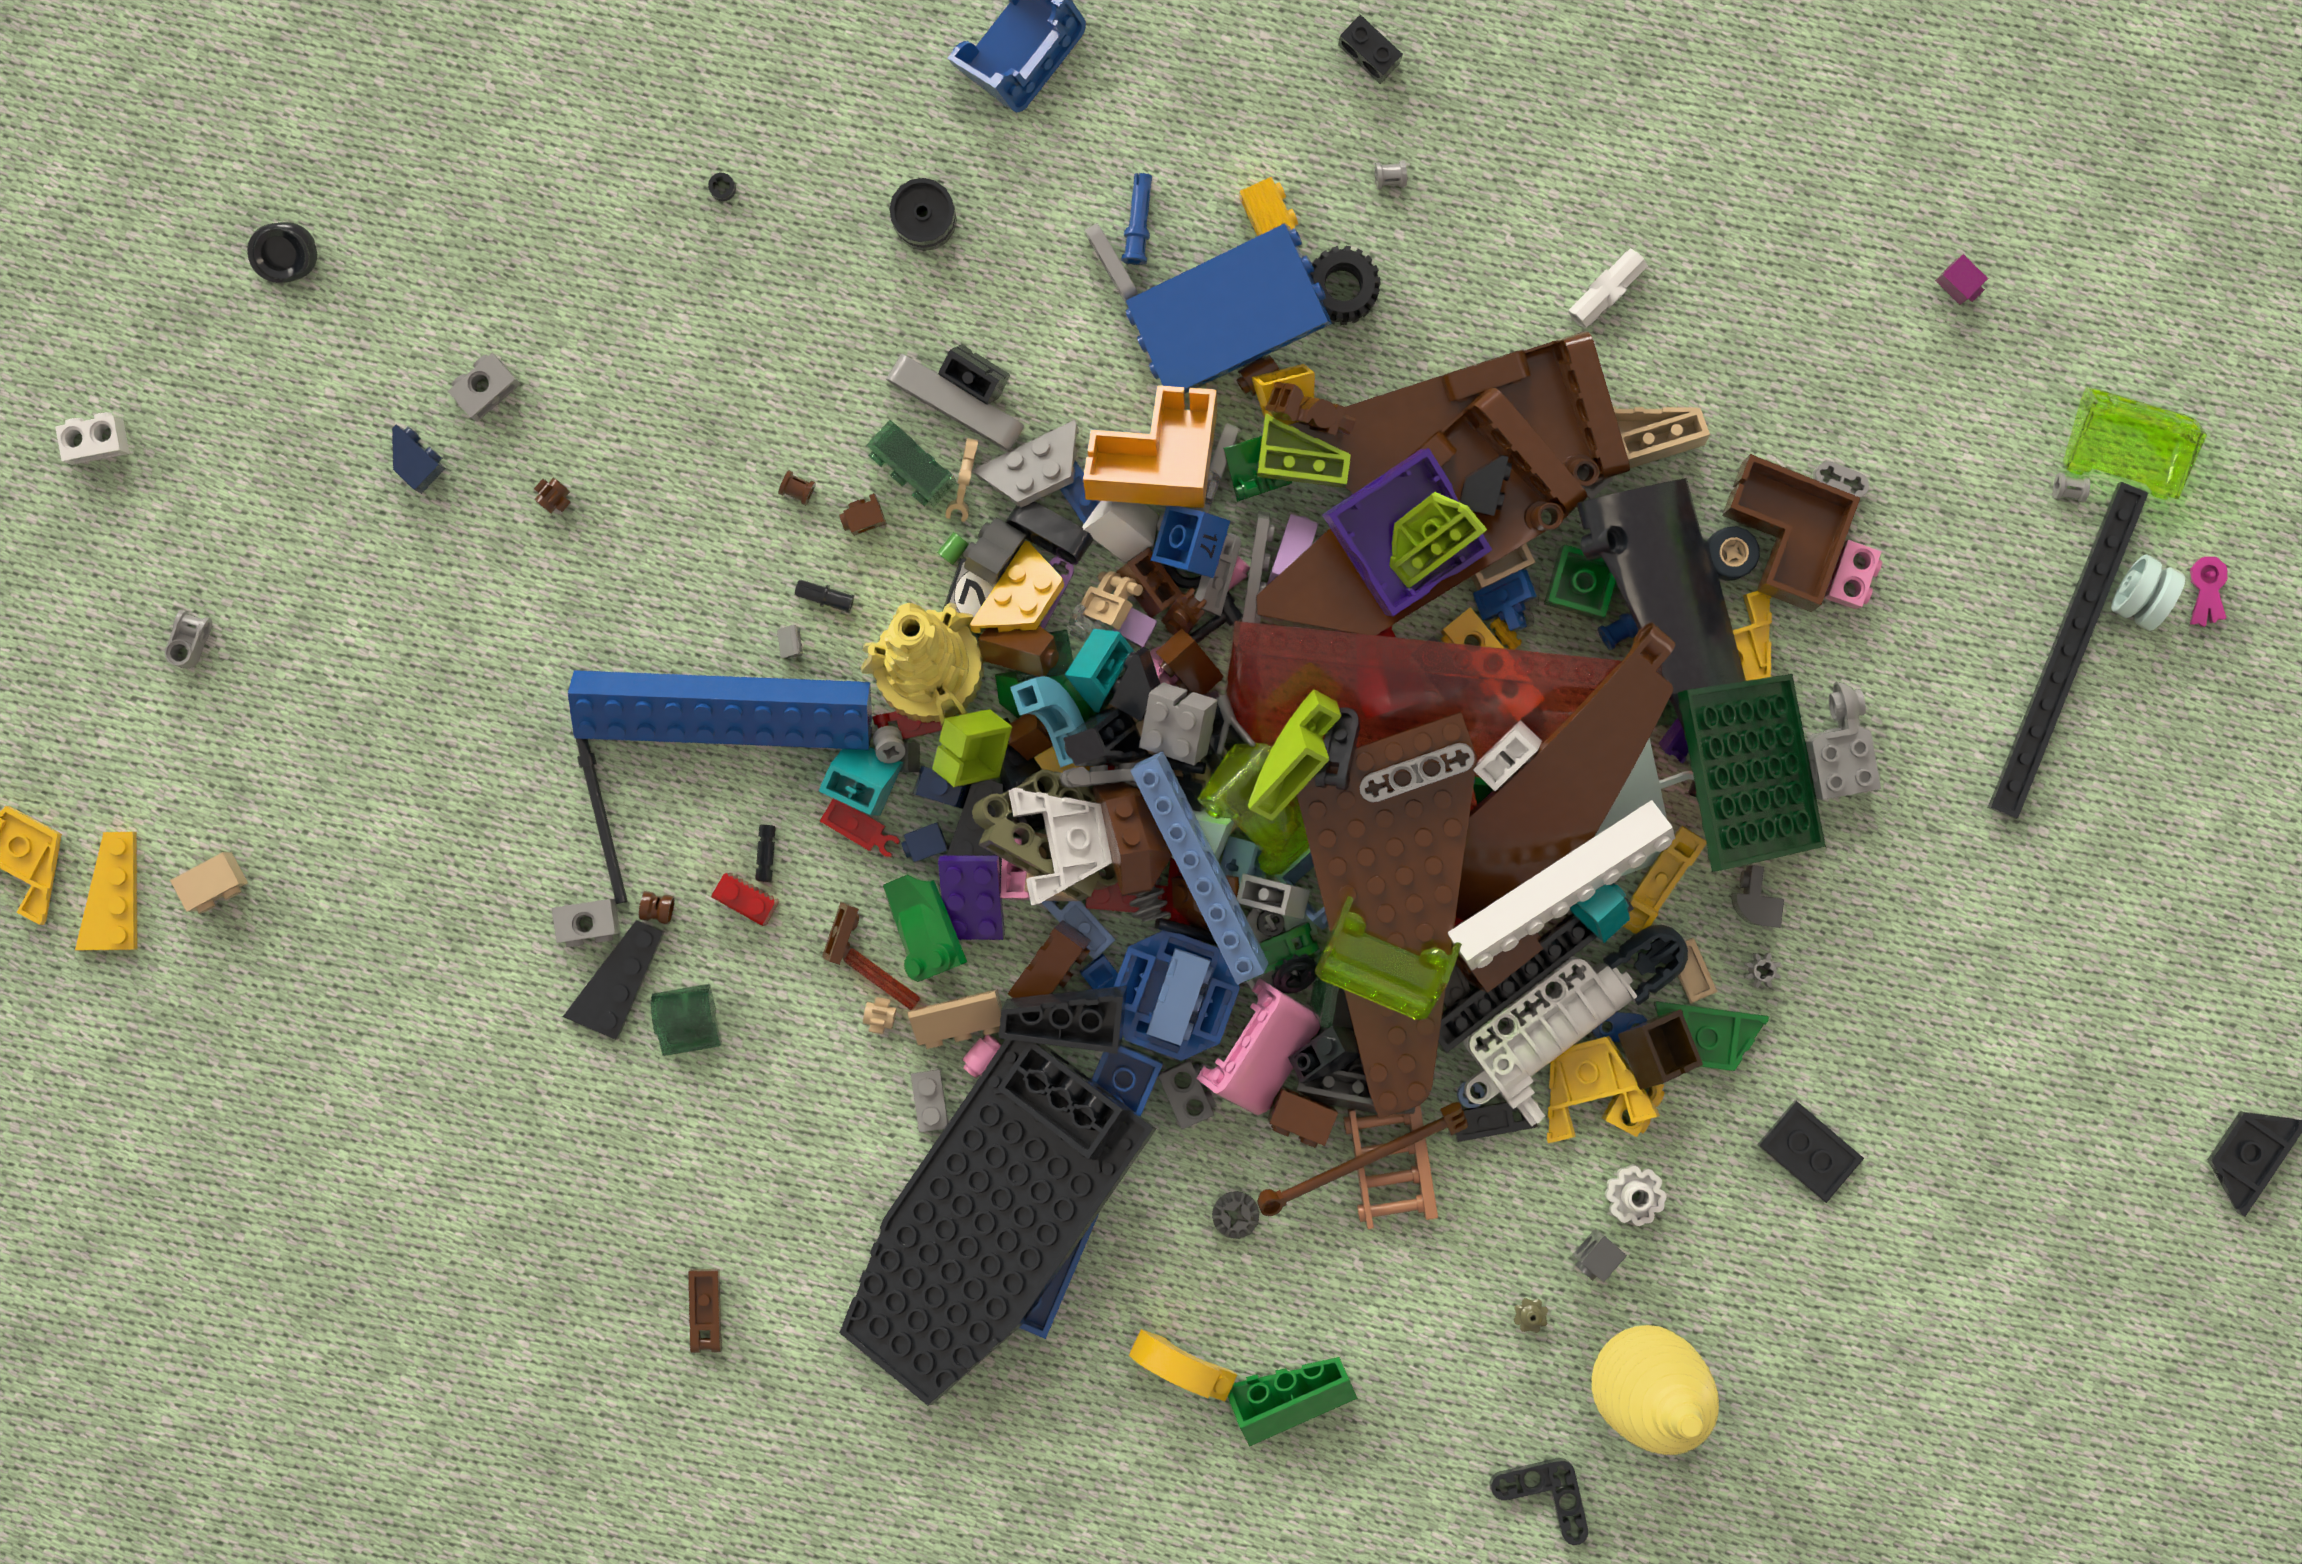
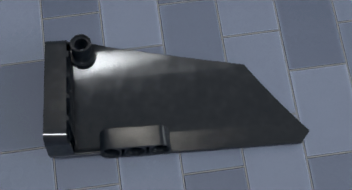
M1687 478L1644 486L1577 503L1583 530L1590 529L1591 533L1582 536L1581 549L1586 559L1593 561L1603 558L1616 580L1638 630L1646 624L1653 622L1675 642L1674 650L1657 671L1673 685L1670 701L1684 733L1685 729L1682 713L1679 709L1678 692L1746 681L1718 573L1713 565L1709 543L1702 538Z

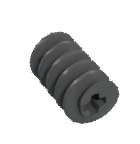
M1162 877L1158 878L1155 885L1162 881ZM1154 885L1151 891L1132 894L1136 896V899L1131 901L1129 905L1131 907H1139V910L1132 914V918L1141 919V922L1170 916V912L1160 910V908L1167 904V900L1158 899V896L1163 894L1165 890L1163 888H1156Z

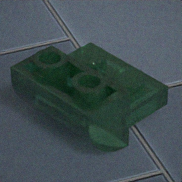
M710 984L652 994V1024L654 1034L658 1036L662 1056L721 1046L722 1040L715 1015L716 1006Z

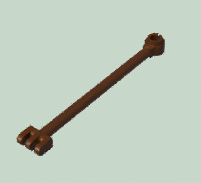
M1453 1102L1440 1109L1443 1117L1282 1192L1281 1190L1274 1191L1272 1189L1263 1190L1258 1195L1257 1200L1261 1213L1264 1216H1274L1287 1205V1202L1448 1128L1451 1135L1466 1129L1468 1121L1465 1118L1461 1104Z

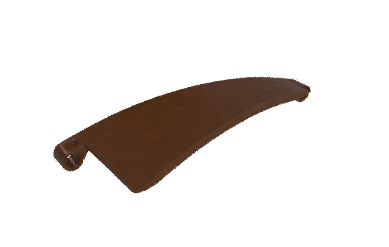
M1653 622L1646 624L1639 630L1634 638L1633 646L1624 660L1609 673L1586 700L1539 747L1538 751L1496 791L1493 790L1470 811L1456 917L1464 921L1596 835L1633 770L1673 692V685L1656 670L1672 653L1675 642Z

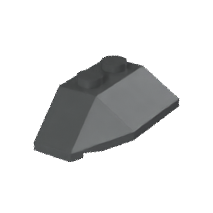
M1361 1056L1342 1070L1307 1083H1300L1298 1081L1297 1092L1318 1102L1377 1114L1369 1093ZM1415 1107L1396 1114H1414Z

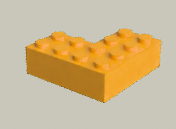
M1157 386L1150 434L1091 430L1088 457L1086 458L1083 477L1086 500L1204 508L1218 411L1216 390L1190 388V410H1185L1184 387Z

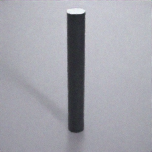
M1164 918L1155 920L1154 926L1156 929L1179 933L1217 945L1212 933L1208 930Z

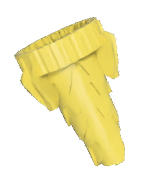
M913 603L903 604L897 608L889 628L880 636V641L877 644L874 642L865 643L862 650L868 653V658L865 659L861 666L862 674H872L879 691L889 706L895 708L896 712L900 715L907 716L908 719L920 720L925 723H930L931 721L941 722L943 726L944 718L952 717L956 714H967L965 709L970 702H973L977 696V691L981 688V680L984 676V661H982L979 644L969 627L974 617L969 613H958L956 611L957 605L954 603H948L944 607L943 612H936L935 610L925 611L921 606ZM920 627V631L916 636L908 637L909 632L913 630L918 631Z

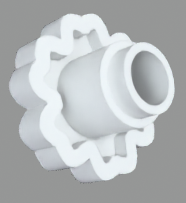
M1629 1165L1618 1169L1617 1178L1608 1180L1605 1191L1606 1199L1611 1202L1609 1211L1622 1223L1631 1220L1636 1226H1641L1645 1223L1653 1222L1654 1212L1658 1213L1664 1210V1202L1667 1198V1194L1660 1189L1662 1179L1649 1168L1640 1170L1635 1165ZM1638 1190L1640 1193L1639 1198L1632 1200L1633 1193Z

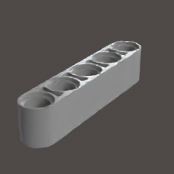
M900 354L886 378L894 386L1007 451L1011 450L1024 428V425L1018 420L990 404H984L904 354Z

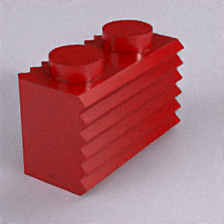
M733 873L723 874L711 895V898L761 926L768 924L779 904V899H774V896H769L768 893H764L763 890H759L753 884H748V881H743V878L738 879V875L733 876Z

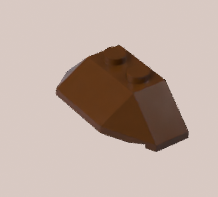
M1125 782L1094 785L1092 789L1096 803L1101 804L1110 854L1121 895L1127 896L1151 891L1173 855L1140 789Z

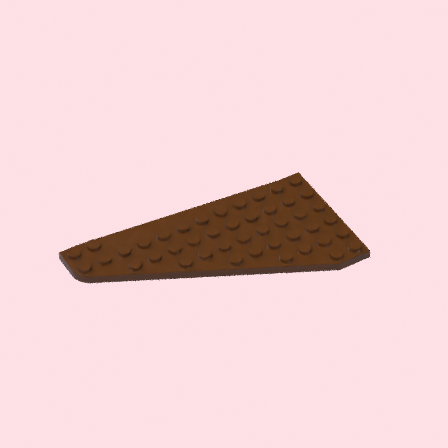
M1461 712L1356 747L1347 790H1338L1336 786L1327 785L1326 788L1316 787L1315 775L1296 795L1369 1093L1379 1119L1421 1105L1428 1098L1432 1090L1452 946L1448 932L1454 929L1475 778V771L1473 769L1477 763V756ZM1457 743L1467 744L1474 752V763L1465 772L1378 802L1367 801L1360 793L1361 781L1370 773ZM1461 749L1455 751L1456 756L1448 760L1446 753L1440 755L1445 762V771L1452 770L1449 764L1458 761L1460 766L1465 765V759L1470 757L1469 754L1462 753ZM1428 759L1422 768L1425 774L1435 776L1439 773L1441 766L1438 761ZM1330 766L1329 773L1337 774L1339 767ZM1400 769L1394 774V781L1399 786H1406L1411 782V774L1405 769ZM1389 774L1382 775L1385 782L1376 784L1374 780H1370L1369 786L1365 788L1366 792H1372L1375 796L1379 794V788L1387 786L1388 792L1394 790L1389 783Z

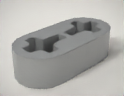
M1823 462L1813 471V479L1860 498L1869 490V481L1865 475L1837 463ZM1829 468L1831 469L1830 474L1839 479L1838 481L1830 479L1825 483L1823 481L1824 476L1820 472ZM1857 479L1861 490L1852 493L1850 492L1851 487L1844 484L1843 481L1852 482Z

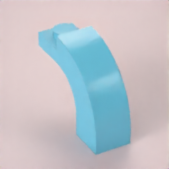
M1045 676L1036 677L1010 687L1019 715L1033 714L1046 727L1060 767L1073 764L1072 758L1065 751L1063 738L1084 723V720L1069 693L1057 681Z

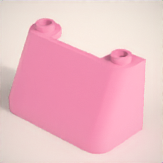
M1259 978L1252 989L1257 994L1258 1001L1257 1004L1252 1003L1250 1006L1256 1012L1225 1061L1217 1058L1215 1063L1218 1066L1216 1068L1208 1069L1204 1066L1196 1078L1217 1095L1255 1115L1267 1112L1271 1108L1273 1099L1293 1069L1288 1057L1308 1044L1320 1029V1017L1318 1014Z

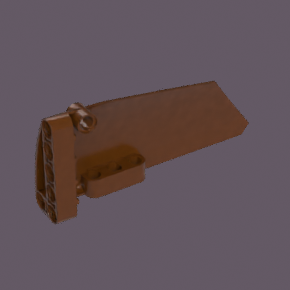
M1588 331L1564 337L1531 349H1522L1345 406L1344 414L1356 418L1350 435L1336 433V436L1318 433L1310 430L1309 425H1303L1299 422L1289 425L1351 454L1348 480L1345 488L1354 494L1404 461L1429 437L1447 426L1480 394L1493 387L1498 389L1510 401L1582 486H1590L1595 482L1630 471L1628 456L1593 338ZM1585 464L1589 469V475L1585 480L1581 481L1577 476V470L1580 465Z
M1492 387L1480 394L1441 431L1439 430L1411 454L1413 455L1420 449L1429 448L1452 484L1458 501L1464 479L1467 475L1501 454L1509 457L1508 463H1512L1509 480H1503L1500 492L1505 493L1502 509H1496L1494 516L1472 511L1487 529L1483 535L1492 551L1459 573L1441 580L1429 593L1396 615L1387 616L1382 611L1332 530L1328 529L1256 595L1257 615L1367 636H1376L1545 531L1559 527L1563 520L1577 508V503L1583 502L1588 497L1587 492L1510 401L1498 389ZM1543 510H1547L1551 515L1549 525L1543 523L1541 519Z

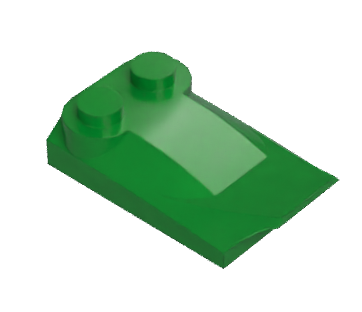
M907 874L883 885L894 922L907 954L904 960V969L909 978L920 982L967 963L934 880L923 881Z

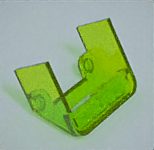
M1348 896L1315 969L1316 975L1327 983L1410 1018L1426 1019L1449 982L1462 944L1456 941L1449 955L1438 948L1426 949L1422 951L1420 956L1364 933L1366 929L1365 922L1358 914L1349 912L1354 898Z

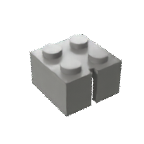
M1163 682L1149 693L1139 748L1155 753L1163 751L1167 757L1195 765L1208 753L1218 700L1195 692L1187 696L1188 690Z

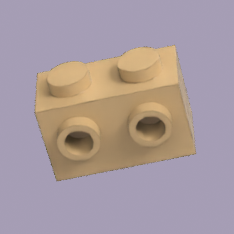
M222 852L170 880L186 912L198 911L199 914L216 906L214 901L222 897L227 900L242 892L240 887L248 884L232 852Z

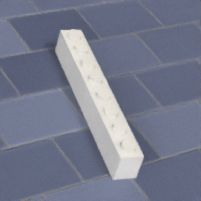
M1653 800L1649 801L1449 931L1448 935L1471 971L1477 967L1483 968L1487 966L1498 953L1513 949L1519 943L1518 940L1528 934H1536L1544 927L1546 922L1552 918L1562 917L1578 901L1584 902L1590 899L1598 888L1605 884H1613L1629 868L1639 867L1655 851L1661 852L1672 844V840L1675 839L1673 827Z

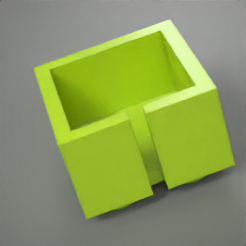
M991 709L944 718L939 739L942 745L937 747L932 770L953 787L999 777L1012 726Z

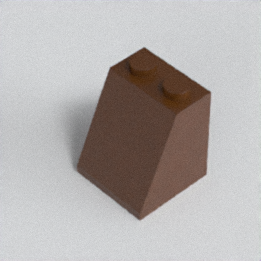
M1538 932L1533 935L1528 934L1518 940L1519 943L1513 949L1498 953L1487 966L1483 968L1477 967L1472 971L1453 943L1450 956L1470 985L1488 993L1543 950V947L1538 942L1541 939Z

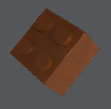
M1282 1086L1275 1097L1267 1119L1269 1124H1272L1271 1128H1273V1131L1289 1137L1290 1132L1299 1135L1298 1139H1300V1142L1317 1148L1318 1144L1326 1145L1338 1112L1332 1106Z

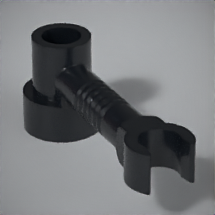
M1229 591L1227 592L1221 616L1215 615L1206 624L1189 635L1197 644L1225 622L1232 626L1243 617V614L1234 604L1235 599Z

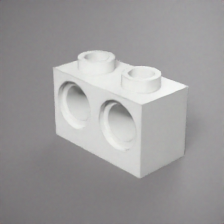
M110 412L95 414L94 419L86 421L83 418L65 420V425L55 426L61 461L75 465L130 454L124 420L112 415ZM110 428V438L107 441H103V432ZM81 433L82 442L79 446L75 447L73 443L74 438Z
M1520 720L1478 760L1473 770L1496 791L1538 751L1542 741Z

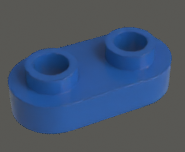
M1616 1012L1606 1020L1611 1023V1029L1608 1032L1602 1030V1024L1591 1032L1598 1039L1610 1036L1613 1042H1620L1619 1033L1630 1029L1634 1023L1641 1024L1648 1020L1643 1015L1637 1013Z

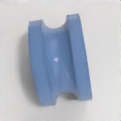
M1466 1082L1462 1083L1457 1090L1459 1102L1467 1108L1480 1106L1481 1104L1469 1103L1468 1098L1463 1096ZM1478 1083L1472 1085L1474 1091L1479 1093L1478 1098L1485 1095L1482 1086Z

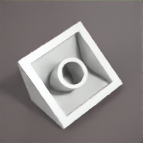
M1100 501L1082 528L1089 532L1100 545L1126 563L1154 544L1159 515L1145 504Z

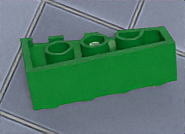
M1340 1357L1304 1364L1301 1369L1288 1371L1287 1368L1275 1370L1276 1374L1259 1377L1257 1374L1248 1376L1245 1381L1235 1382L1228 1395L1238 1425L1249 1447L1358 1399Z

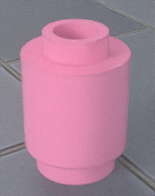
M986 1035L984 1038L980 1037L963 1057V1061L966 1063L963 1068L977 1079L984 1072L1001 1047V1044L991 1035Z

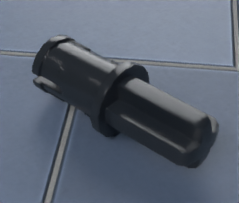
M802 579L797 582L795 588V595L820 603V607L826 605L846 611V613H850L855 595L830 589V585L824 587Z

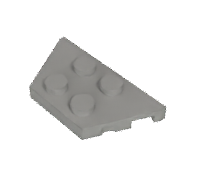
M1073 420L973 470L978 479L992 485L994 490L1001 495L1009 497L1020 508L1074 482L1075 469L1073 464L1077 456L1075 443L1076 434H1079L1078 425Z

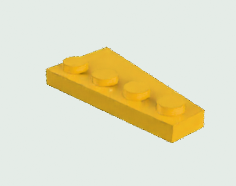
M103 832L75 951L137 949V832Z

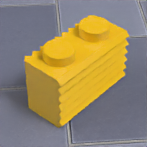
M1272 177L1239 192V199L1257 236L1284 223L1290 229L1299 225L1292 208L1287 210L1283 199H1286V195L1280 182L1275 184Z

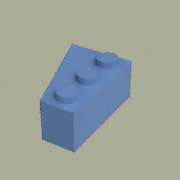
M1175 948L1147 1030L1148 1035L1180 1046L1183 1039L1189 1040L1194 1024L1189 1023L1192 1012L1198 1013L1203 999V995H1200L1199 992L1203 983L1208 984L1213 967L1209 966V959Z

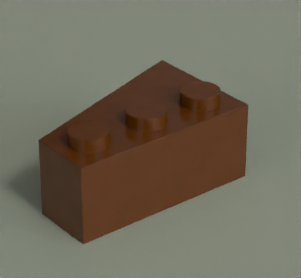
M1062 920L1051 931L1049 938L1039 948L1033 960L1008 992V995L1012 998L1053 994L1058 986L1064 988L1074 975L1070 972V969L1075 962L1081 965L1090 953V950L1086 947L1091 940Z

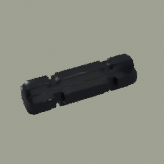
M762 824L759 826L758 837H761V839L758 841L756 864L759 866L755 874V879L758 882H771L773 870H770V867L773 866L775 842H772V840L775 838L776 831L773 825Z

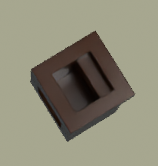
M875 493L869 495L871 501L866 502L865 499L854 501L848 504L849 509L839 514L845 531L850 530L853 536L887 524Z

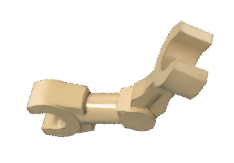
M970 438L966 440L957 482L959 484L957 497L946 508V518L950 519L954 509L962 511V522H965L968 518L969 508L963 500L966 486H969L979 440Z

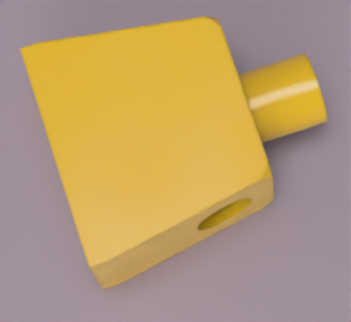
M1305 364L1252 377L1264 418L1265 414L1272 416L1265 409L1275 382L1295 384L1302 390L1304 396L1314 398L1315 372ZM1277 419V420H1279V421H1281V422H1283V423H1285V424H1287V425H1290V424H1293V423L1298 422V421H1288V420Z

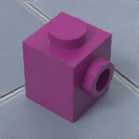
M1962 254L1935 281L1961 305L1968 299L1973 302L1985 290L1982 285L1989 278Z

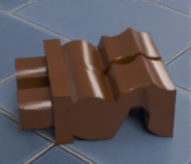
M1275 382L1265 409L1274 418L1298 421L1303 425H1309L1310 430L1336 436V433L1350 435L1356 418L1344 414L1346 407L1324 399L1306 397L1295 384H1285L1282 382Z

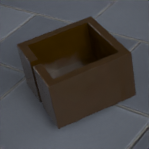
M1681 1009L1657 1016L1618 1034L1640 1090L1666 1083L1703 1065Z

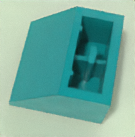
M1093 629L1065 674L1094 712L1099 713L1111 694L1115 682L1126 670L1123 668L1127 657L1131 652L1134 653L1130 644L1117 631Z
M869 747V750L842 749L831 762L819 792L870 816H881L904 762L900 760L894 763L881 762L877 758L876 749Z

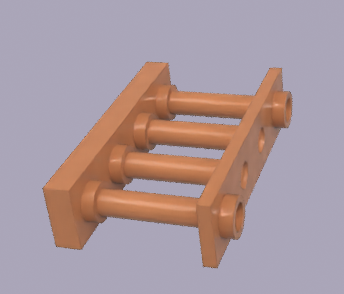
M1420 1105L1415 1107L1414 1114H1393L1380 1119L1378 1115L1356 1118L1355 1110L1347 1109L1348 1116L1343 1117L1346 1135H1352L1355 1157L1383 1145L1361 1147L1359 1129L1404 1123V1125L1410 1126L1411 1132L1424 1126ZM1426 1138L1392 1153L1408 1152L1409 1155L1414 1154L1416 1166H1411L1409 1170L1365 1176L1364 1167L1357 1170L1362 1204L1357 1205L1360 1222H1365L1368 1229L1374 1228L1372 1217L1418 1210V1213H1423L1426 1220L1438 1218ZM1413 1181L1414 1184L1419 1183L1420 1195H1415L1416 1199L1370 1206L1368 1188Z

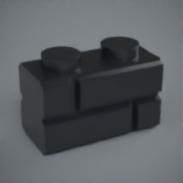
M963 344L950 349L938 375L986 405L999 399L1011 375L979 354H973L972 350Z

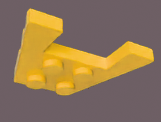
M1759 591L1743 595L1751 625L1733 630L1746 681L1771 677V641H1769V630L1772 623V613H1770V599L1772 597Z
M5 806L0 811V869L31 885L16 913L39 925H44L48 915L62 834L11 806Z
M1610 1036L1573 1045L1550 1062L1549 1089H1551L1550 1106L1548 1107V1144L1576 1137L1568 1106L1623 1093L1631 1123L1660 1116L1645 1090L1639 1089L1631 1068Z

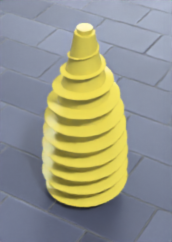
M1635 1326L1615 1335L1598 1354L1592 1372L1594 1402L1604 1420L1626 1440L1646 1451L1664 1455H1677L1695 1449L1709 1437L1718 1418V1391L1708 1366L1694 1347L1684 1338L1659 1326Z

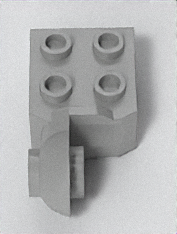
M1835 682L1833 684V693L1829 694V708L1832 718L1838 721L1839 728L1812 734L1805 740L1816 799L1820 800L1881 789L1871 731L1860 726L1859 716L1864 715L1866 712L1863 692L1861 689L1854 690L1845 683Z

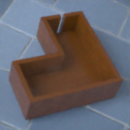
M1750 454L1741 463L1733 485L1735 488L1729 495L1722 516L1776 537L1757 591L1806 611L1813 612L1822 605L1860 497Z

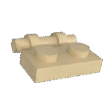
M1102 571L1098 576L1100 581L1098 588L1089 587L1076 612L1086 618L1119 630L1133 605L1127 601L1128 597L1141 595L1143 587L1137 584L1135 579L1129 577L1121 578L1119 573L1113 571Z

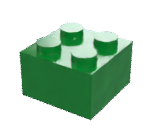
M1564 544L1558 550L1544 605L1601 620L1606 617L1616 580L1603 558L1589 561L1584 556L1582 549Z

